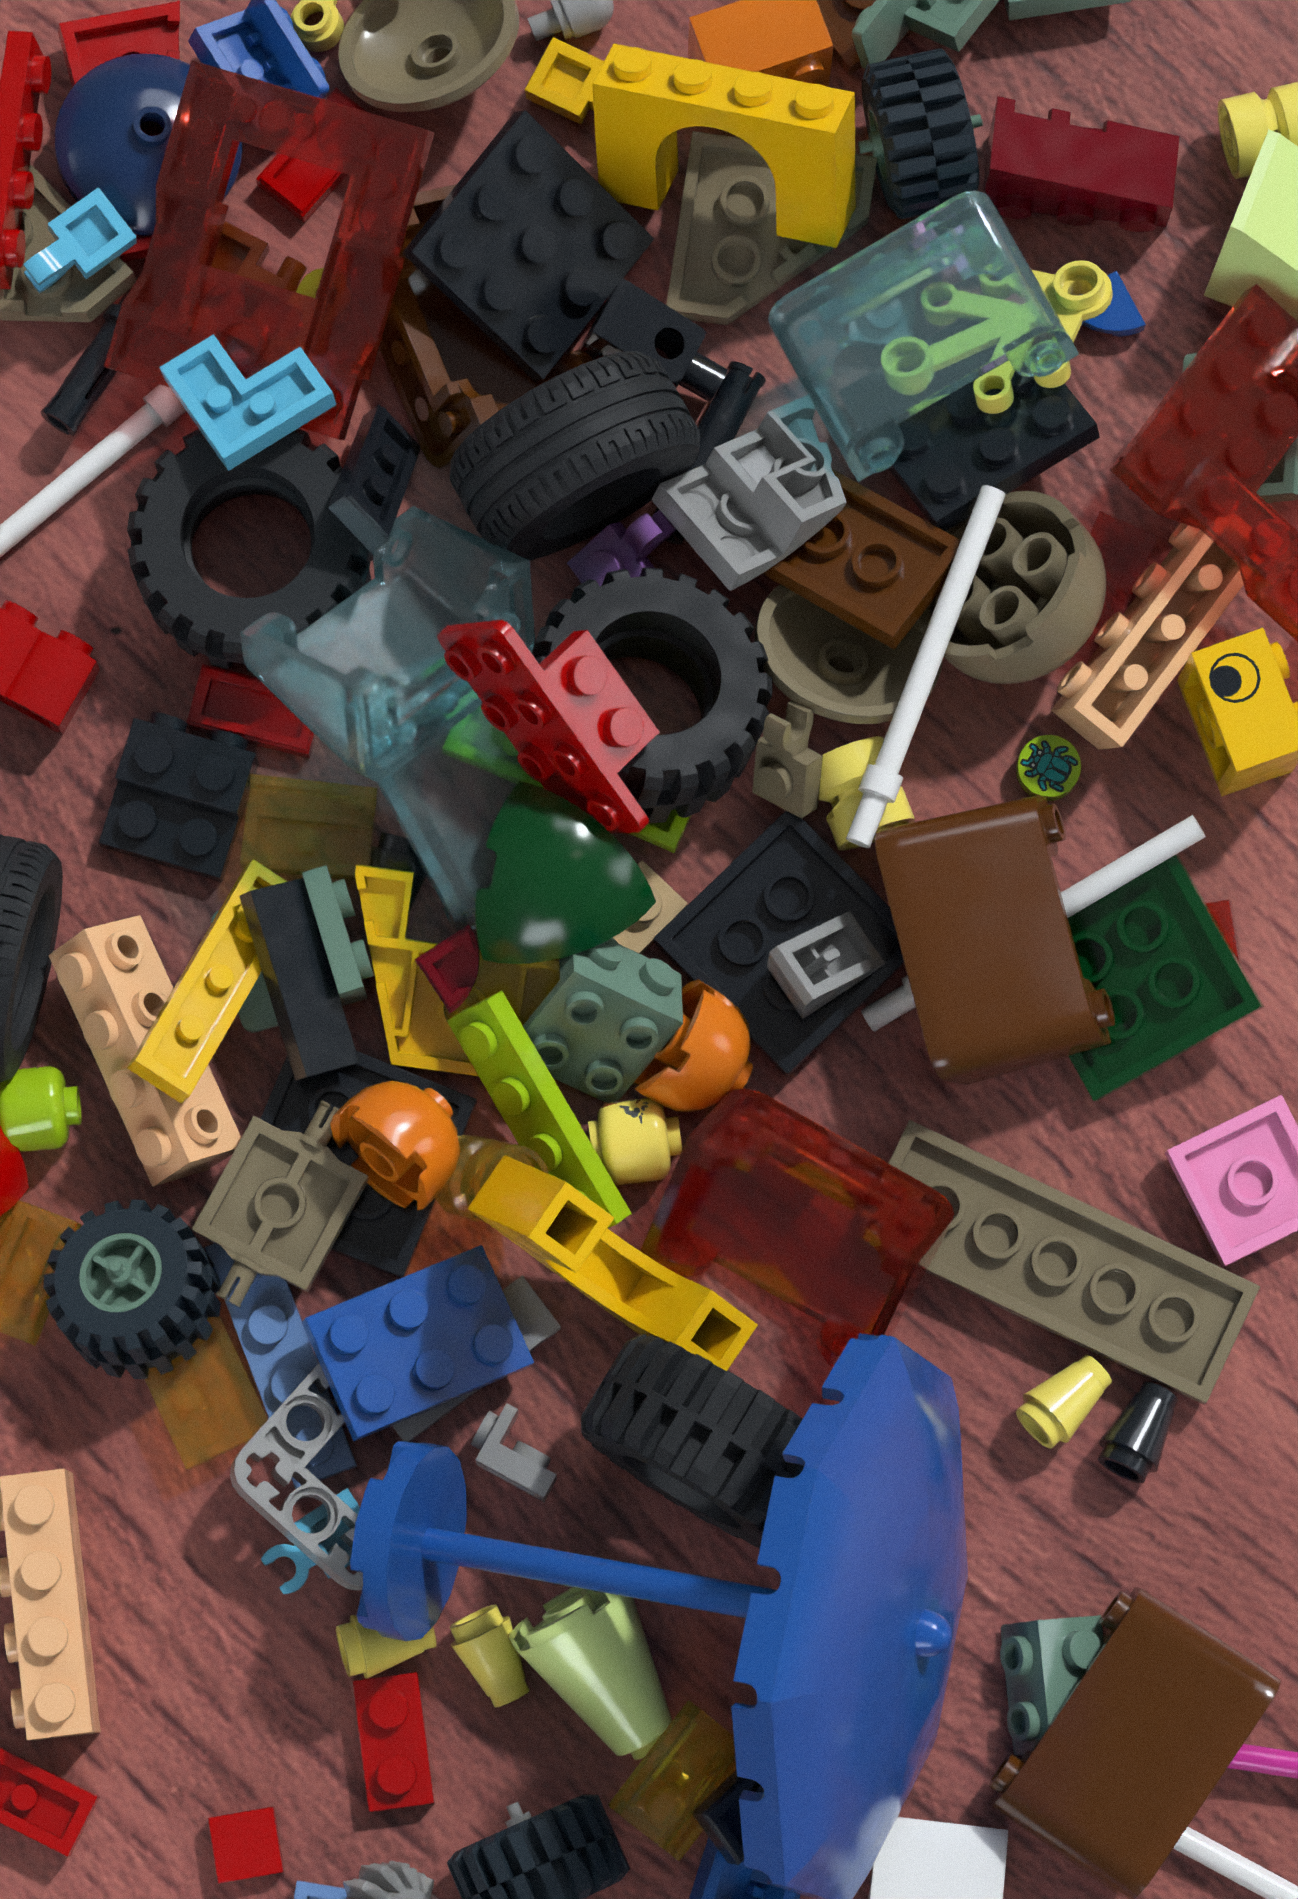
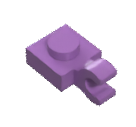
M660 510L652 517L648 513H644L627 530L621 522L609 524L567 564L581 583L592 579L596 580L599 586H601L607 572L621 569L628 570L630 577H639L643 567L655 568L647 558V555L667 540L677 529Z

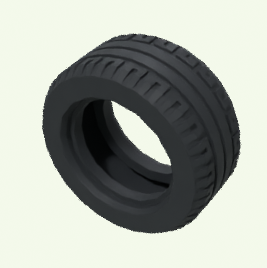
M0 834V1082L8 1080L16 1074L27 1052L37 1023L51 968V960L48 955L54 951L63 883L62 863L59 857L46 844L33 841L26 842L24 839L3 836L2 834Z

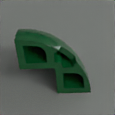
M522 781L516 784L503 803L486 842V847L495 851L496 854L492 882L487 888H479L476 891V932L483 960L507 964H528L564 958L610 940L629 928L656 903V900L646 877L628 851L603 825L575 804L551 791Z

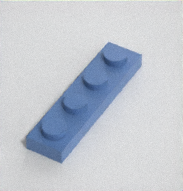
M214 1243L206 1246L205 1250L215 1265L213 1269L220 1278V1285H222L234 1260L231 1259L222 1247ZM257 1273L240 1308L229 1302L240 1279L225 1303L267 1415L270 1418L316 1367L318 1361L303 1327V1321L288 1282L279 1277L264 1276ZM311 1384L308 1388L309 1391L326 1399L335 1414L338 1415L335 1406L331 1403L332 1398L328 1388L321 1394L316 1385ZM301 1405L291 1409L287 1415L286 1424L288 1431L296 1439L310 1441L319 1436L322 1422L319 1414L314 1409ZM342 1426L305 1466L320 1481L357 1467ZM294 1477L291 1478L295 1489L301 1486Z

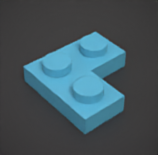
M213 334L159 367L164 380L228 471L337 405L332 390L301 347L245 379Z

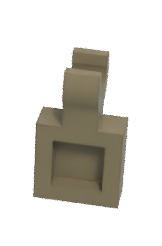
M791 700L787 703L785 720L772 713L766 716L763 737L759 738L756 745L752 793L802 819L818 807L823 756L808 748L809 735L814 720L813 711Z

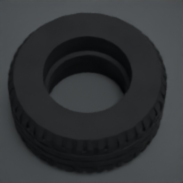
M623 351L579 365L548 380L503 407L483 422L456 449L451 460L450 481L491 554L512 563L531 561L556 553L590 538L604 530L609 524L623 520L652 501L651 499L660 483L686 473L694 464L699 455L700 430L690 416L689 410L682 398H680L677 389L669 379L661 362L639 351Z

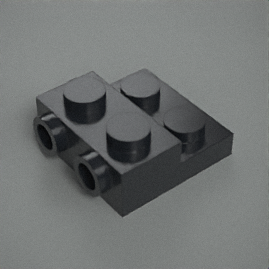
M152 712L149 722L134 718L115 776L117 786L98 843L102 848L222 882L259 766L256 753L246 750L249 742L247 739L230 732L212 730L210 739L185 733L188 723L168 714Z

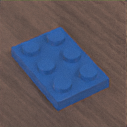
M482 1245L306 1317L302 1322L354 1442L527 1369L534 1364Z

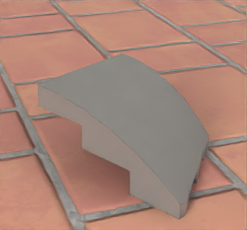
M808 395L767 412L758 429L714 447L704 465L660 483L651 499L729 591L749 582L786 558L842 511L846 504L840 481L831 469L832 456L828 444L819 442L812 420L816 407L814 401Z

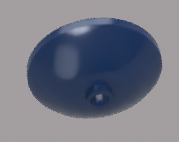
M131 54L117 57L98 65L86 73L73 86L59 111L54 136V150L62 180L77 202L99 187L134 234L165 235L185 230L200 223L225 201L234 186L240 169L242 134L240 124L226 97L217 84L201 70L169 56ZM153 121L161 126L163 132L157 136H149L141 130L140 126L145 122Z

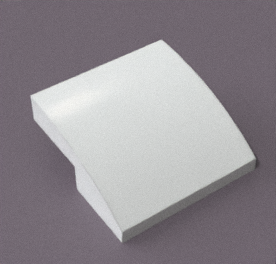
M897 1817L872 1866L868 1899H1003L1009 1830Z

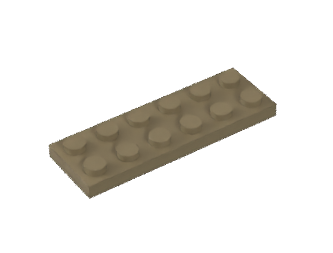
M911 1120L908 1121L854 1235L855 1239L1203 1405L1207 1403L1260 1289V1286Z

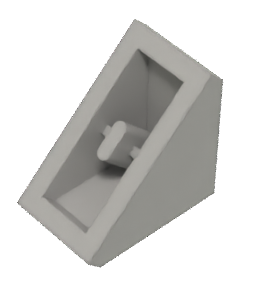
M848 911L777 945L769 952L767 968L798 1014L804 1019L877 971L885 962L851 912Z

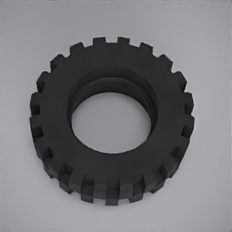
M298 428L228 471L199 429L182 437L186 448L176 455L167 449L154 462L157 474L152 480L149 478L142 479L135 493L139 504L137 511L129 512L127 532L131 540V547L127 550L130 567L143 601L148 606L154 621L164 634L170 633L176 639L178 646L193 657L201 653L208 656L211 665L230 670L232 663H242L246 665L248 672H266L268 662L283 660L286 668L303 662L301 653L313 646L321 652L334 642L332 632L339 625L348 628L357 615L356 603L359 596H366L371 581L370 561L374 560L373 552L371 553L328 508L343 470L340 466L338 455L325 443L318 447L312 444L309 433ZM259 494L279 498L296 507L309 527L311 548L309 559L304 568L289 584L265 596L239 598L219 593L203 581L193 562L192 541L201 522L217 506L236 497Z
M643 567L639 577H630L628 570L621 569L607 572L601 586H599L596 580L589 579L575 587L570 600L561 599L549 612L545 626L540 628L531 653L540 664L572 632L588 630L609 661L626 657L652 660L674 671L690 687L699 705L700 722L678 733L656 735L617 773L648 816L650 824L666 822L671 810L676 809L678 816L682 818L701 811L706 799L707 801L716 802L729 791L734 778L741 776L764 730V721L766 716L769 715L767 706L772 697V678L767 673H764L762 667L766 661H769L764 645L759 641L751 643L749 640L754 630L753 625L743 613L739 612L733 616L726 609L730 601L727 597L716 589H713L709 595L695 588L698 580L680 573L676 581L663 578L662 569Z
M641 1334L626 1341L581 1415L582 1436L591 1442L597 1451L610 1458L611 1462L626 1470L635 1479L662 1494L674 1504L680 1505L705 1522L711 1523L736 1538H741L758 1548L761 1545L774 1476L794 1478L804 1468L800 1464L785 1462L782 1455L803 1418L790 1409L783 1407L774 1398L752 1387L728 1370H723L704 1357L692 1354L672 1342L667 1343L659 1337Z

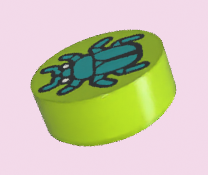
M1042 735L1029 741L1022 749L1016 765V775L1022 789L1030 796L1040 795L1047 798V801L1058 800L1068 795L1075 787L1081 772V760L1075 747L1066 739L1056 735Z

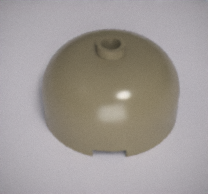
M1015 491L1005 495L944 654V658L964 674L981 681L997 684H1015L1031 681L1065 664L1083 647L1094 631L1101 616L1106 596L1107 581L1104 561L1098 545L1089 531L1060 501L1047 494L1034 491ZM970 517L945 532L961 540ZM941 591L920 616L922 627L919 630L923 636Z

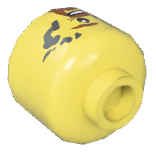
M649 1098L606 1103L599 1109L597 1120L588 1121L590 1142L615 1185L664 1179L670 1171V1156L683 1155L678 1117L665 1118L663 1106Z

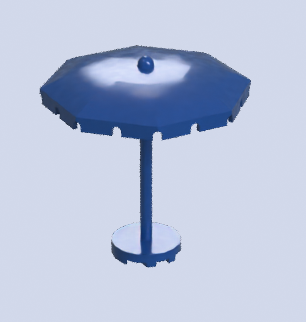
M859 1333L858 1339L850 1338L822 1385V1398L835 1400L840 1403L835 1405L811 1404L782 1453L785 1462L803 1465L802 1472L794 1478L774 1476L757 1564L774 1568L779 1572L781 1583L778 1589L465 1534L467 1522L466 1483L458 1457L448 1446L425 1442L397 1441L393 1445L389 1468L384 1479L370 1478L355 1524L350 1570L363 1572V1587L356 1615L358 1622L364 1628L376 1630L382 1637L402 1641L422 1639L437 1623L451 1595L459 1566L746 1618L733 1681L751 1685L757 1693V1704L748 1705L736 1702L731 1706L737 1777L758 1782L763 1787L764 1792L743 1790L739 1798L744 1866L753 1869L750 1876L751 1880L783 1888L790 1892L817 1899H853L868 1876L936 1740L965 1594L968 1564L959 1407L952 1377L893 1336H875Z

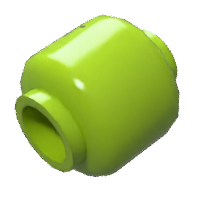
M46 1066L18 1069L12 1078L0 1082V1126L10 1143L19 1148L20 1152L61 1148L68 1140L70 1125H81L82 1113L78 1086L66 1087L64 1076L57 1068Z

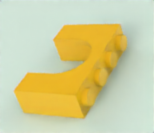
M615 43L612 45L592 83L598 183L617 202L659 210L679 170L677 130L694 126L716 128L729 132L747 142L768 164L775 181L777 236L837 248L856 208L855 92L708 63L697 59H688L644 50L638 47H629Z
M506 1155L502 1157L467 1208L637 1334L659 1337L667 1343L672 1342L692 1354L704 1357L725 1371L730 1368L758 1326L757 1323L711 1289L684 1278L662 1266L610 1231L608 1227L614 1220V1217L569 1183Z

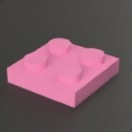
M1282 1095L1165 1152L1222 1268L1298 1232V1125Z

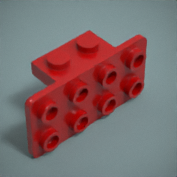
M504 620L447 625L437 635L439 643L446 651L444 658L447 665L458 677L467 681L482 701L481 710L484 716L495 728L505 733L518 751L517 759L520 766L532 779L540 782L544 789L563 797L581 808L603 825L611 834L639 833L649 824L648 816L617 773L660 732L588 630L572 632L540 664L515 629Z

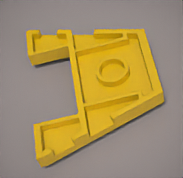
M357 864L355 879L362 906L364 926L371 953L391 1065L478 1076L447 1020L462 1010L502 990L521 1024L524 1025L560 981L559 959L528 964L496 963L483 960L479 949L480 964L475 984L465 1001L456 1010L449 1013L415 961V958L438 943L406 938L414 872Z

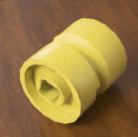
M1298 82L1271 88L1267 99L1262 100L1255 92L1221 99L1218 102V124L1227 164L1235 179L1251 175L1268 129L1280 133L1298 146Z
M875 736L854 741L822 755L818 799L832 804L833 809L826 819L838 850L844 851L861 847L846 840L863 795L858 790L867 765L875 764L884 741L883 737ZM900 786L895 802L887 803L876 833L915 821L903 787Z

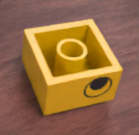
M1264 628L1192 652L1177 679L1221 797L1293 772L1298 764V701L1292 703L1284 682L1285 679L1290 678V670L1283 649L1278 642L1269 643Z

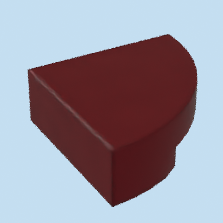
M467 924L415 958L416 963L449 1013L456 1010L468 997L479 971V946L470 924Z

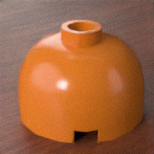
M699 979L688 983L682 988L683 1025L678 1028L662 1050L656 1053L655 1058L635 1080V1083L639 1085L634 1088L637 1092L675 1111L695 1112L715 1105L727 1093L731 1096L737 1095L747 1083L753 1069V1064L747 1060L751 1048L749 1023L735 1004L719 991Z
M387 1081L368 1086L350 1098L333 1115L330 1122L333 1139L338 1148L340 1149L348 1141L352 1149L359 1156L351 1166L368 1175L369 1180L367 1183L379 1194L404 1208L413 1200H416L417 1210H423L450 1180L460 1156L457 1129L451 1119L453 1110L447 1100L431 1088L421 1090L417 1086L398 1081Z

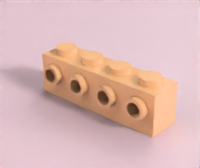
M1226 508L1210 510L1198 515L1190 513L1179 523L1169 538V543L1174 546L1160 565L1157 562L1152 563L1139 576L1131 590L1137 595L1123 615L1120 612H1116L1103 624L1094 639L1100 646L1088 662L1084 664L1080 661L1075 664L1059 683L1057 691L1062 696L1051 711L1098 750L1124 746L1186 663L1190 654L1195 651L1272 548Z
M141 915L86 928L50 953L48 956L56 971L58 980L70 1002L83 1031L84 1038L92 1051L109 1089L111 1098L120 1113L152 1187L207 1171L232 1155L241 1140V1135L209 1065L206 1067L191 1095L183 1103H179L127 1069L173 990L171 981Z
M63 1468L0 1476V1532L5 1531L7 1557L0 1558V1593L2 1597L12 1596L14 1623L4 1624V1640L8 1662H19L21 1688L11 1690L14 1726L16 1729L25 1728L26 1739L33 1741L101 1733L73 1473Z

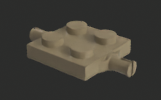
M320 1101V1105L304 1134L280 1130L253 1116L192 1228L194 1233L222 1247L231 1259L234 1260L223 1284L215 1295L227 1301L240 1279L229 1299L231 1304L239 1308L257 1273L264 1276L279 1277L308 1293L369 1180L368 1175L339 1161L327 1147L332 1137L330 1122L333 1115L339 1109L335 1106L333 1107L323 1128H321L332 1108L325 1101Z

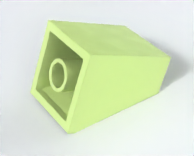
M1268 129L1204 296L1298 331V146L1280 133Z

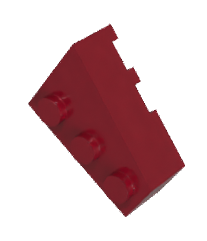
M997 96L988 137L981 208L995 209V214L1009 219H1026L1031 217L1032 213L1057 215L1059 222L1075 226L1090 225L1094 220L1119 222L1120 228L1132 232H1150L1155 230L1156 226H1167L1173 209L1180 136L1109 120L1103 123V129L1080 127L1070 124L1071 112L1052 108L1048 111V119L1015 112L1016 100Z

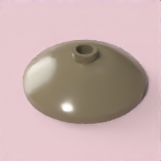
M363 0L349 18L341 35L338 53L341 71L349 87L360 99L380 109L396 112H419L447 106L468 96L485 84L510 54L519 29V11L516 1Z
M778 585L768 595L761 607L756 621L754 640L764 645L769 660L762 666L764 671L772 678V682L792 701L828 719L852 724H878L892 720L924 636L919 630L922 627L919 618L899 645L893 649L786 587ZM943 659L940 664L937 675L935 677L932 688L930 690L929 696L931 695L937 684L938 678L942 670Z

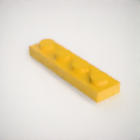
M254 859L242 870L127 1069L179 1103H183L193 1092L262 972L239 896L252 890L287 881Z

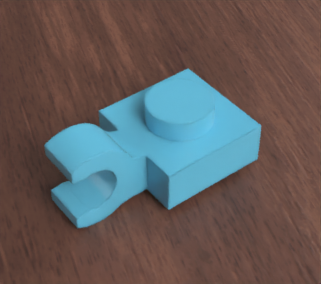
M98 187L48 223V231L56 241L23 264L26 268L24 274L39 293L57 282L73 265L78 268L85 279H88L135 245L137 237Z

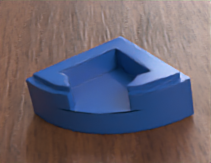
M1115 271L1107 275L1111 281L1113 291L1110 305L1099 316L1084 320L1081 326L1084 325L1097 332L1112 334V336L1117 337L1129 336L1144 331L1146 324L1118 272Z

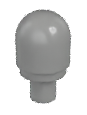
M550 0L551 9L527 19L536 41L561 31L565 40L571 37L577 39L606 26L613 15L614 3L613 0Z

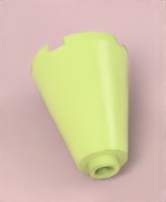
M571 1587L542 1605L546 1613L542 1616L543 1621L535 1627L532 1626L526 1617L510 1632L509 1640L515 1650L617 1756L631 1753L634 1760H639L652 1754L668 1741L664 1732L672 1725L673 1721L633 1598Z

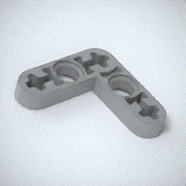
M318 1363L236 1455L231 1464L230 1478L232 1486L239 1496L336 1583L346 1589L362 1590L363 1572L352 1574L345 1568L350 1558L347 1552L337 1543L330 1548L328 1554L318 1546L335 1533L342 1520L350 1530L340 1538L352 1548L358 1516L357 1513L305 1468L345 1422L342 1414L336 1415L326 1399L308 1389L311 1384H315L318 1391L322 1394L329 1386L320 1363ZM334 1399L331 1403L335 1406H338L336 1400ZM301 1405L308 1406L319 1414L322 1428L317 1438L310 1441H301L291 1435L286 1424L287 1415L291 1409ZM266 1456L272 1459L276 1465L272 1468L271 1475L283 1487L289 1484L292 1477L301 1484V1486L285 1498L279 1510L269 1502L280 1494L279 1491L266 1481L259 1483L255 1487L246 1479L252 1471L251 1467L246 1463L247 1458L250 1457L256 1462L262 1461ZM306 1497L315 1498L325 1506L328 1519L322 1531L313 1534L305 1533L295 1525L292 1511L293 1506L299 1499Z

